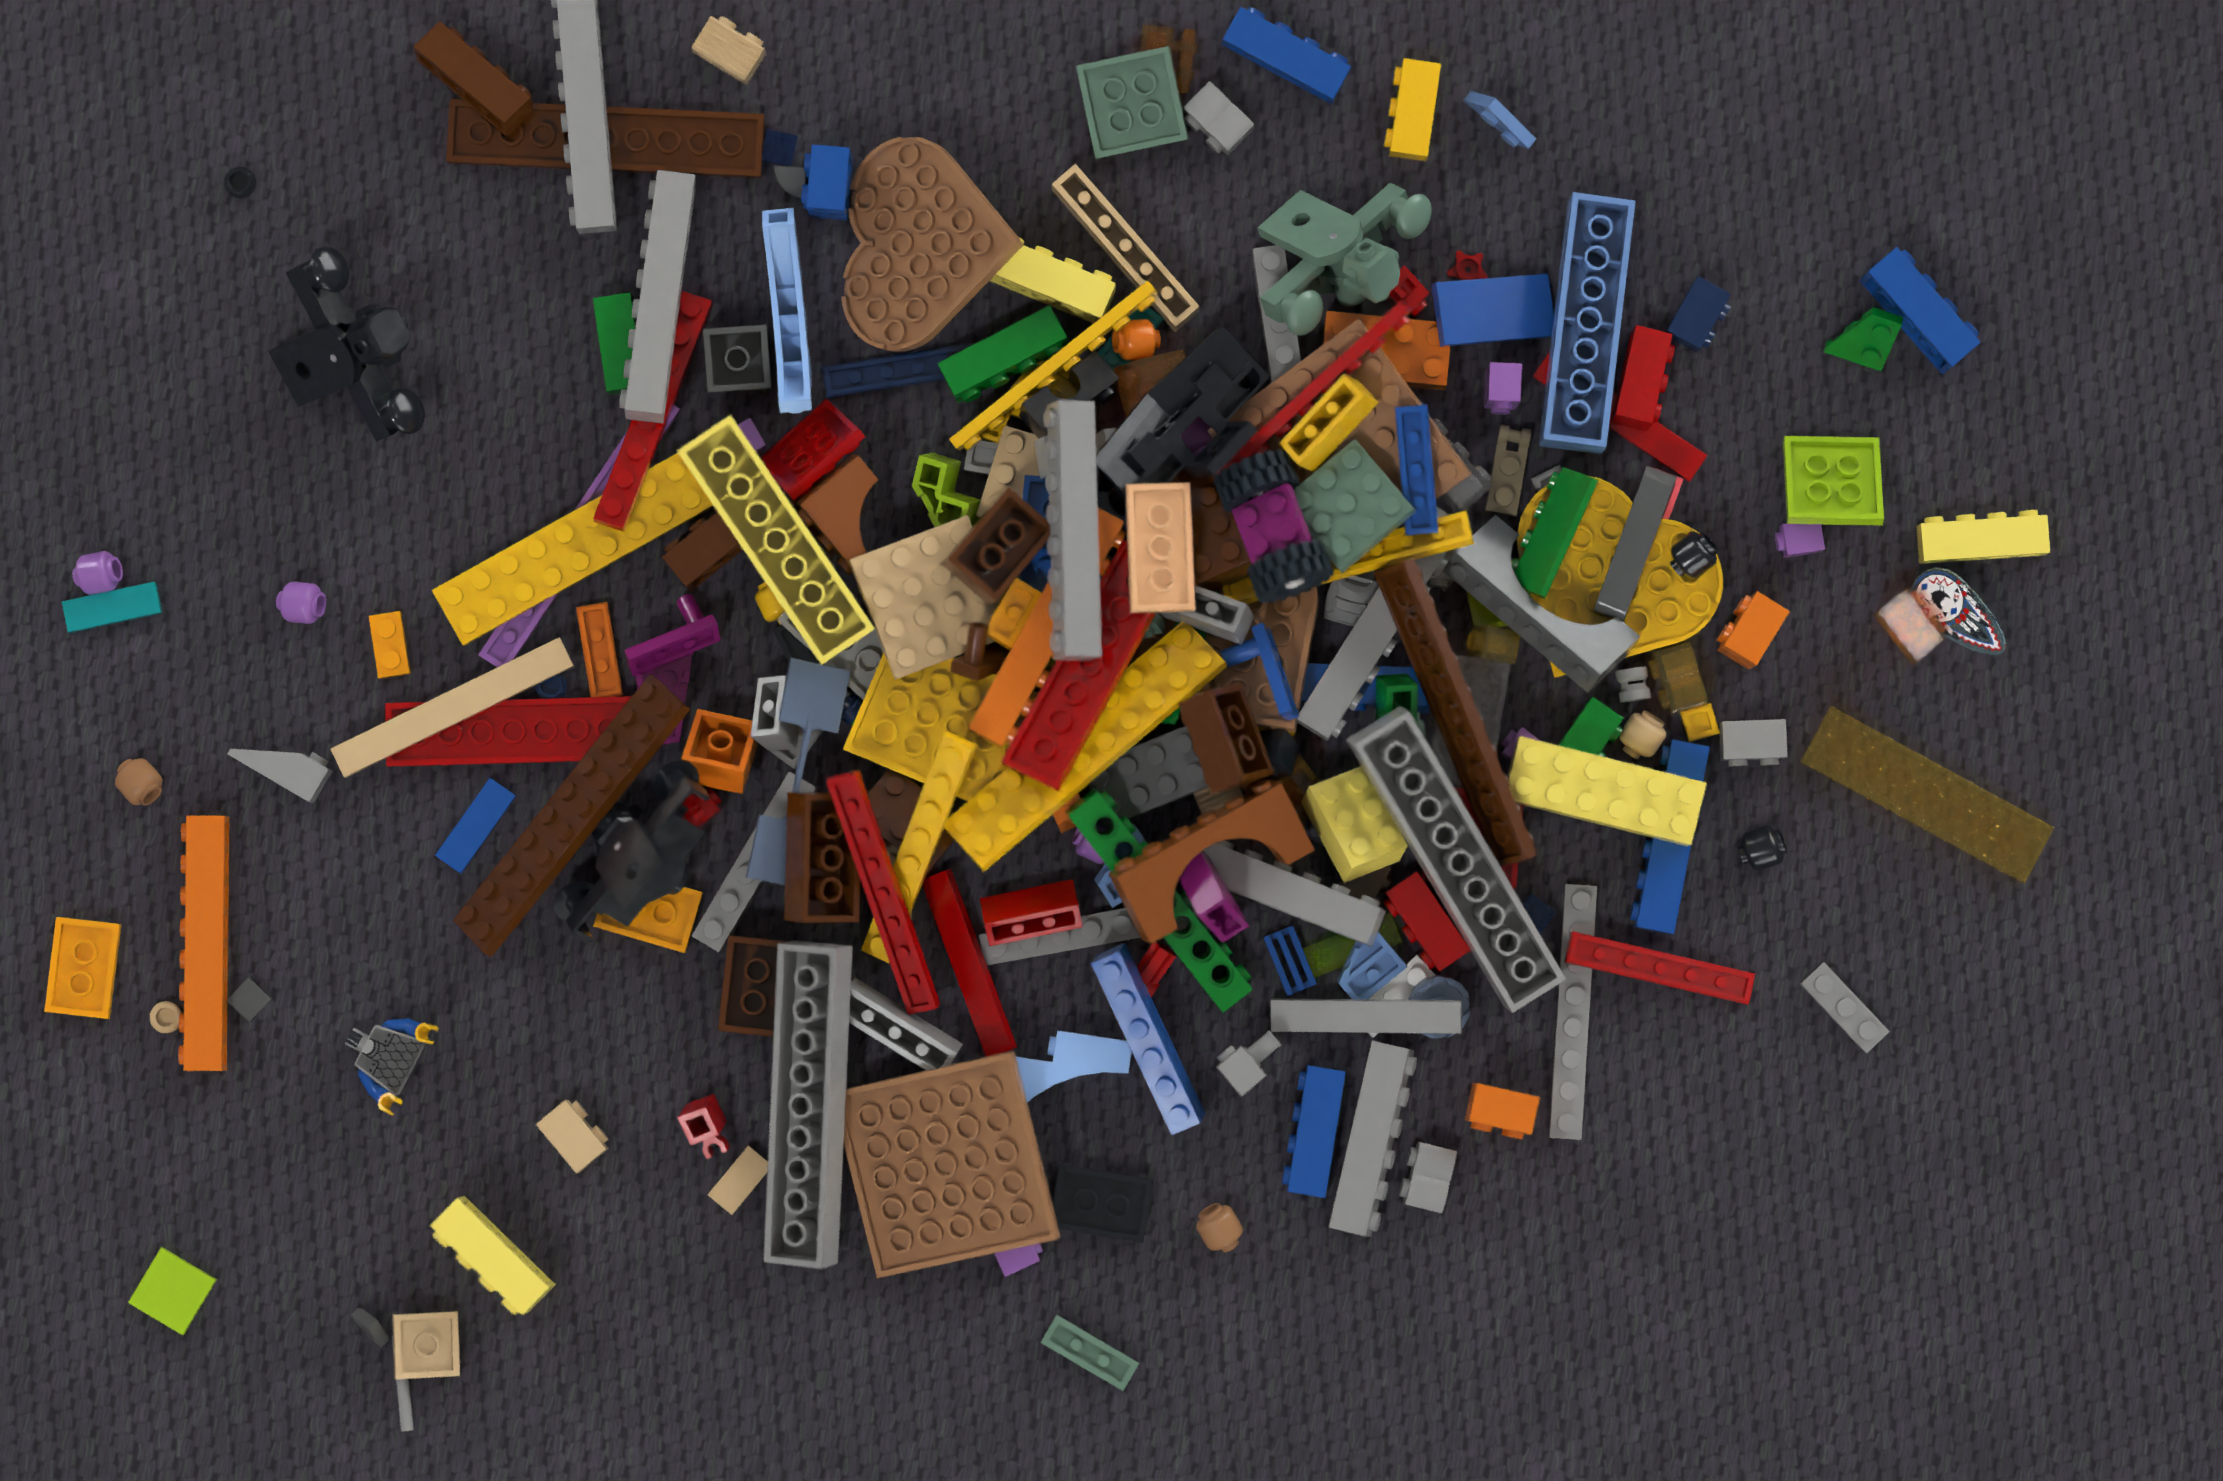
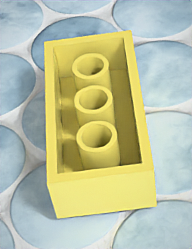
M1023 245L989 280L1091 323H1095L1108 312L1116 293V283L1111 281L1112 276L1099 270H1095L1094 273L1082 269L1083 265L1070 258H1065L1064 262L1053 258L1054 253L1040 246H1036L1034 250Z
M465 1196L456 1198L430 1225L435 1230L432 1234L433 1237L445 1248L451 1246L458 1253L455 1258L466 1269L474 1268L481 1275L478 1279L479 1282L487 1290L499 1292L504 1297L501 1303L514 1315L516 1313L521 1315L529 1313L556 1285Z

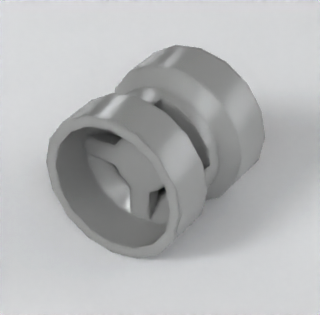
M1647 667L1615 671L1616 680L1621 685V691L1619 692L1620 703L1651 698L1650 688L1646 686L1645 680L1648 677ZM1638 682L1637 684L1628 685V683Z

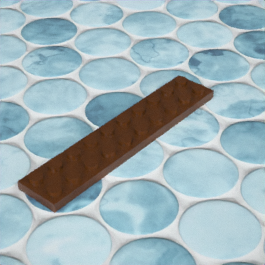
M450 99L446 162L448 164L571 169V164L565 163L563 149L564 144H569L568 132H563L561 125V113H566V105L532 103L534 112L507 137L464 100ZM606 106L612 171L657 173V170L701 176L762 178L764 114Z
M1414 558L1375 572V578L1485 842L1499 866L1528 860L1536 856L1534 840L1524 825L1521 809L1514 801L1509 789V780L1499 765L1497 751L1489 741L1484 729V720L1474 705L1472 691L1464 681L1460 671V662L1452 652L1447 640V631L1437 616L1435 602L1427 592L1420 567L1416 565Z
M650 673L453 919L474 944L489 957L495 954L597 827L601 819L605 817L690 711V708L653 674Z

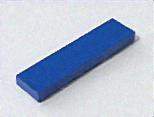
M1428 404L1395 407L1402 495L1416 511L1405 521L1406 535L1438 533Z

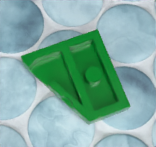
M1873 307L1864 313L1860 320L1854 321L1845 327L1843 334L1834 340L1830 338L1826 342L1824 353L1882 371L1902 326L1903 317Z

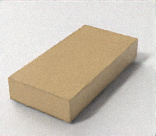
M748 1145L708 1193V1196L733 1215L768 1173V1161Z

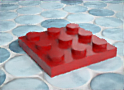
M825 399L763 454L760 459L775 482L793 500H796L799 496L808 493L812 488V484L822 475L830 473L841 458L856 450L860 441L865 436L828 399Z

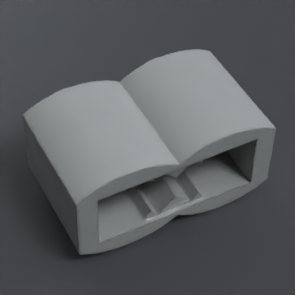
M1210 81L1183 107V113L1186 115L1184 117L1185 123L1195 132L1201 129L1208 136L1206 139L1207 144L1218 154L1223 151L1226 155H1229L1254 130V123Z
M1417 1142L1416 1148L1410 1147L1406 1165L1411 1166L1408 1179H1402L1399 1196L1404 1197L1402 1204L1443 1213L1457 1151L1422 1142Z

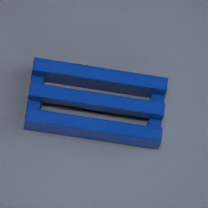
M1293 925L1263 937L1287 996L1317 984ZM1287 934L1290 935L1308 979L1304 983H1302L1284 939V936ZM1278 939L1296 983V986L1292 988L1287 980L1272 940Z

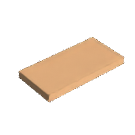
M1190 483L1126 484L1130 613L1194 612L1195 591Z

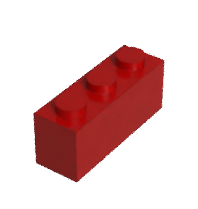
M1635 325L1630 333L1610 422L1645 431L1649 429L1653 422H1658L1662 405L1657 404L1659 393L1665 392L1669 376L1664 374L1666 363H1671L1675 351V345L1671 344L1673 334Z
M1417 871L1384 893L1387 897V900L1383 902L1393 918L1397 915L1400 916L1405 924L1401 930L1411 944L1417 941L1423 952L1419 956L1429 970L1435 967L1437 972H1440L1471 951Z
M1073 879L980 898L989 947L1083 927Z

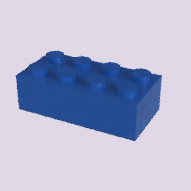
M1896 247L1859 281L1885 311L1903 317L1901 329L1943 375L1981 343L1977 338L1979 333L1970 322L1966 321L1964 323L1956 314L1958 309L1947 297L1943 299L1935 290L1937 285L1931 277L1925 273L1921 275L1914 267L1916 264L1914 258L1906 250L1900 251Z

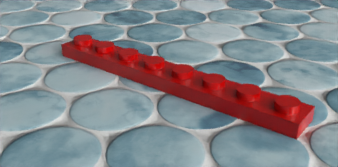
M682 291L664 424L631 420L594 514V522L622 532L625 531L701 337L702 330L712 309V300Z
M1405 300L1399 302L1251 437L1221 470L1230 468L1229 465L1239 463L1241 459L1246 457L1251 458L1258 453L1265 454L1271 448L1267 443L1275 436L1281 439L1294 427L1290 422L1298 415L1303 418L1315 405L1314 400L1322 393L1325 395L1342 374L1346 372L1348 375H1351L1363 364L1360 358L1366 352L1370 351L1374 354L1387 342L1384 336L1393 329L1397 333L1410 321L1407 315L1413 310L1412 307Z
M857 770L831 776L826 783L906 1011L910 1015L937 1009L940 1001L861 774Z

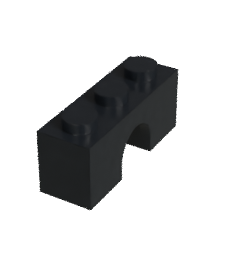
M1096 351L1074 365L1070 370L1068 381L1077 392L1074 397L1068 399L1059 398L1045 386L1021 404L1019 416L1038 439L1048 435V428L1044 425V413L1047 405L1058 400L1094 401L1095 406L1100 402L1104 405L1117 394L1119 378Z

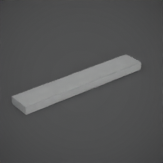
M1272 998L1271 1032L1461 1034L1462 1000Z

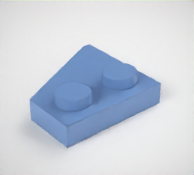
M1470 91L1463 99L1465 103L1480 114L1485 122L1497 128L1502 133L1500 135L1502 139L1510 146L1516 147L1518 145L1529 149L1535 142L1536 138L1495 97Z

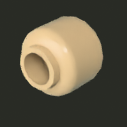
M1645 710L1642 713L1632 714L1619 735L1621 742L1625 745L1622 750L1635 759H1639L1640 756H1654L1666 738V731L1663 728L1665 723Z

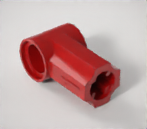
M1158 941L1150 945L1137 965V969L1151 997L1159 987V981L1177 957L1170 948Z

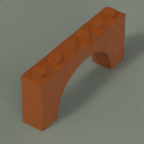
M855 454L849 455L814 485L808 493L794 502L799 508L797 514L808 528L813 525L819 533L816 537L819 543L828 552L832 549L840 559L836 563L848 576L853 574L849 560L866 554L860 534V511L868 491L878 481L877 477L863 460Z
M1269 779L1261 780L1252 786L1251 792L1244 796L1239 794L1225 801L1223 808L1216 812L1210 810L1201 814L1197 818L1198 822L1188 828L1187 826H1181L1170 833V838L1161 843L1159 841L1153 842L1142 849L1143 853L1133 859L1128 857L1115 864L1116 869L1108 874L1142 940L1152 944L1178 929L1173 914V896L1177 881L1187 864L1207 847L1228 839H1254L1269 848L1277 861L1285 865H1289L1315 850L1282 783L1274 780L1269 781Z

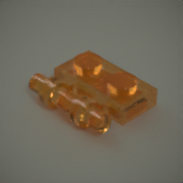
M1143 25L1140 52L1169 46L1171 52L1181 53L1179 69H1174L1176 80H1178L1179 93H1189L1190 82L1194 80L1192 61L1193 54L1197 53L1196 31L1184 29L1182 41H1173L1174 28Z

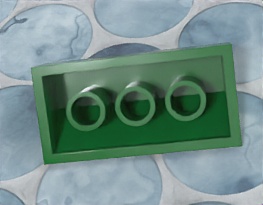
M1562 467L1560 473L1553 472L1546 487L1552 490L1547 502L1540 501L1533 516L1538 519L1534 531L1527 529L1520 546L1525 548L1521 560L1514 558L1512 562L1516 578L1525 591L1542 599L1546 598L1598 483L1597 479Z

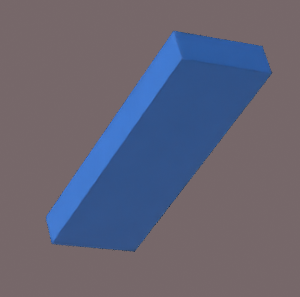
M489 778L435 856L462 874L517 796L492 778Z

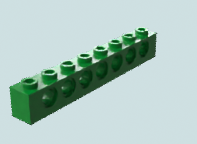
M1093 788L1065 810V813L1112 871L1116 869L1115 864L1128 857L1133 859L1142 854V849L1148 844L1145 841H1142L1140 844L1136 841L1132 834L1137 830L1126 816H1123L1121 819L1118 818L1112 810L1117 805L1108 793L1104 791L1100 794ZM1101 817H1109L1111 819V826L1105 832H1099L1095 828L1097 820ZM1129 842L1131 845L1130 852L1123 857L1116 856L1115 847L1117 844ZM1174 890V918L1186 916L1188 917V925L1183 930H1175L1164 936V939L1224 1013L1253 990L1248 984L1252 977L1241 963L1236 967L1228 958L1233 954L1231 950L1221 940L1216 942L1209 934L1211 932L1209 927L1190 910L1193 905L1184 890H1181L1179 893ZM1197 941H1207L1208 947L1203 954H1193L1192 947ZM1225 965L1227 968L1225 976L1221 979H1213L1211 973L1214 967Z

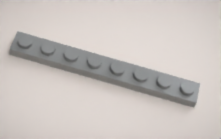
M1565 884L1559 968L1566 980L1558 984L1549 1138L1582 1140L1592 969L1564 963L1571 931L1594 936L1597 886Z
M1192 906L1190 910L1194 913L1196 917H1198ZM1126 908L1081 916L1082 928L990 947L987 934L979 935L981 950L987 965L1141 937ZM1179 916L1175 919L1178 927L1176 930H1183L1187 927L1188 917Z

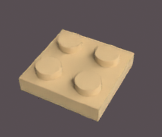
M457 1311L392 1315L394 1379L460 1376Z

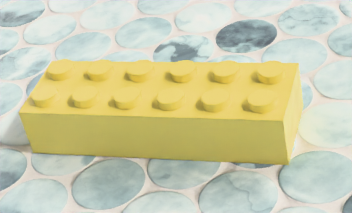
M1522 736L1516 739L1507 776L1510 784L1509 789L1517 804L1683 846L1692 845L1706 787V782Z

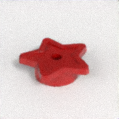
M1457 251L1456 265L1447 271V275L1460 280L1488 278L1481 268L1483 254L1478 253L1473 256H1467L1463 252ZM1467 266L1471 268L1470 272L1465 271Z

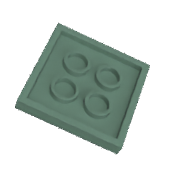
M1169 46L1076 66L1095 159L1189 139Z
M1356 439L1351 441L1293 490L1310 536L1316 541H1322L1327 556L1341 573L1346 571L1416 512Z

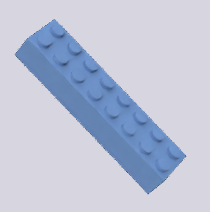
M1573 192L1568 200L1539 446L1602 454L1607 446L1635 200Z

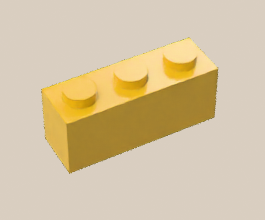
M1404 58L1402 67H1395L1393 85L1399 86L1397 98L1391 97L1388 115L1394 117L1393 129H1386L1384 147L1390 148L1389 156L1420 161L1427 160L1441 63Z
M1343 374L1283 438L1279 445L1299 466L1314 472L1379 402L1358 380Z

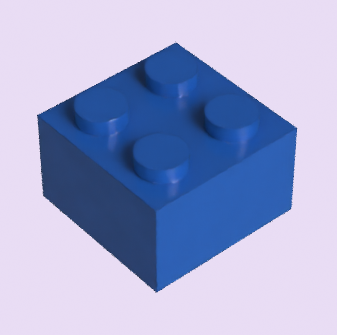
M812 144L811 153H805L804 172H806V177L809 178L808 185H802L801 203H803V208L807 209L809 217L847 220L853 161L849 147Z

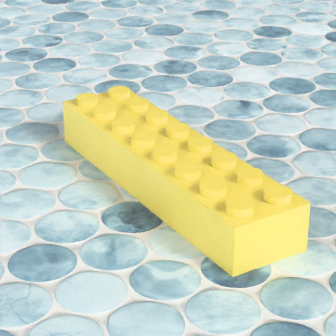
M731 415L677 451L821 665L875 629Z

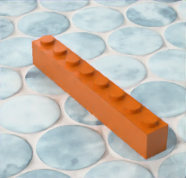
M1097 507L1099 576L1103 577L1111 562L1106 557L1112 546L1116 549L1119 548L1127 532L1122 530L1124 521ZM1048 583L968 727V731L1001 749L1005 742L1011 745L1019 730V727L1015 726L1021 714L1025 717L1035 701L1031 698V695L1036 686L1042 688L1050 671L1046 670V667L1051 658L1054 659L1053 651L1050 649L1053 619L1049 616L1052 587Z
M186 816V823L181 825V840L186 842V854L181 855L180 865L181 873H186L185 886H181L180 902L181 905H185V918L180 920V935L185 937V950L180 951L179 957L180 968L184 969V982H180L179 998L180 1001H184V1013L179 1015V1031L184 1033V1045L179 1046L178 1060L179 1064H183V1071H227L228 1002L226 1000L228 999L230 821L228 816Z

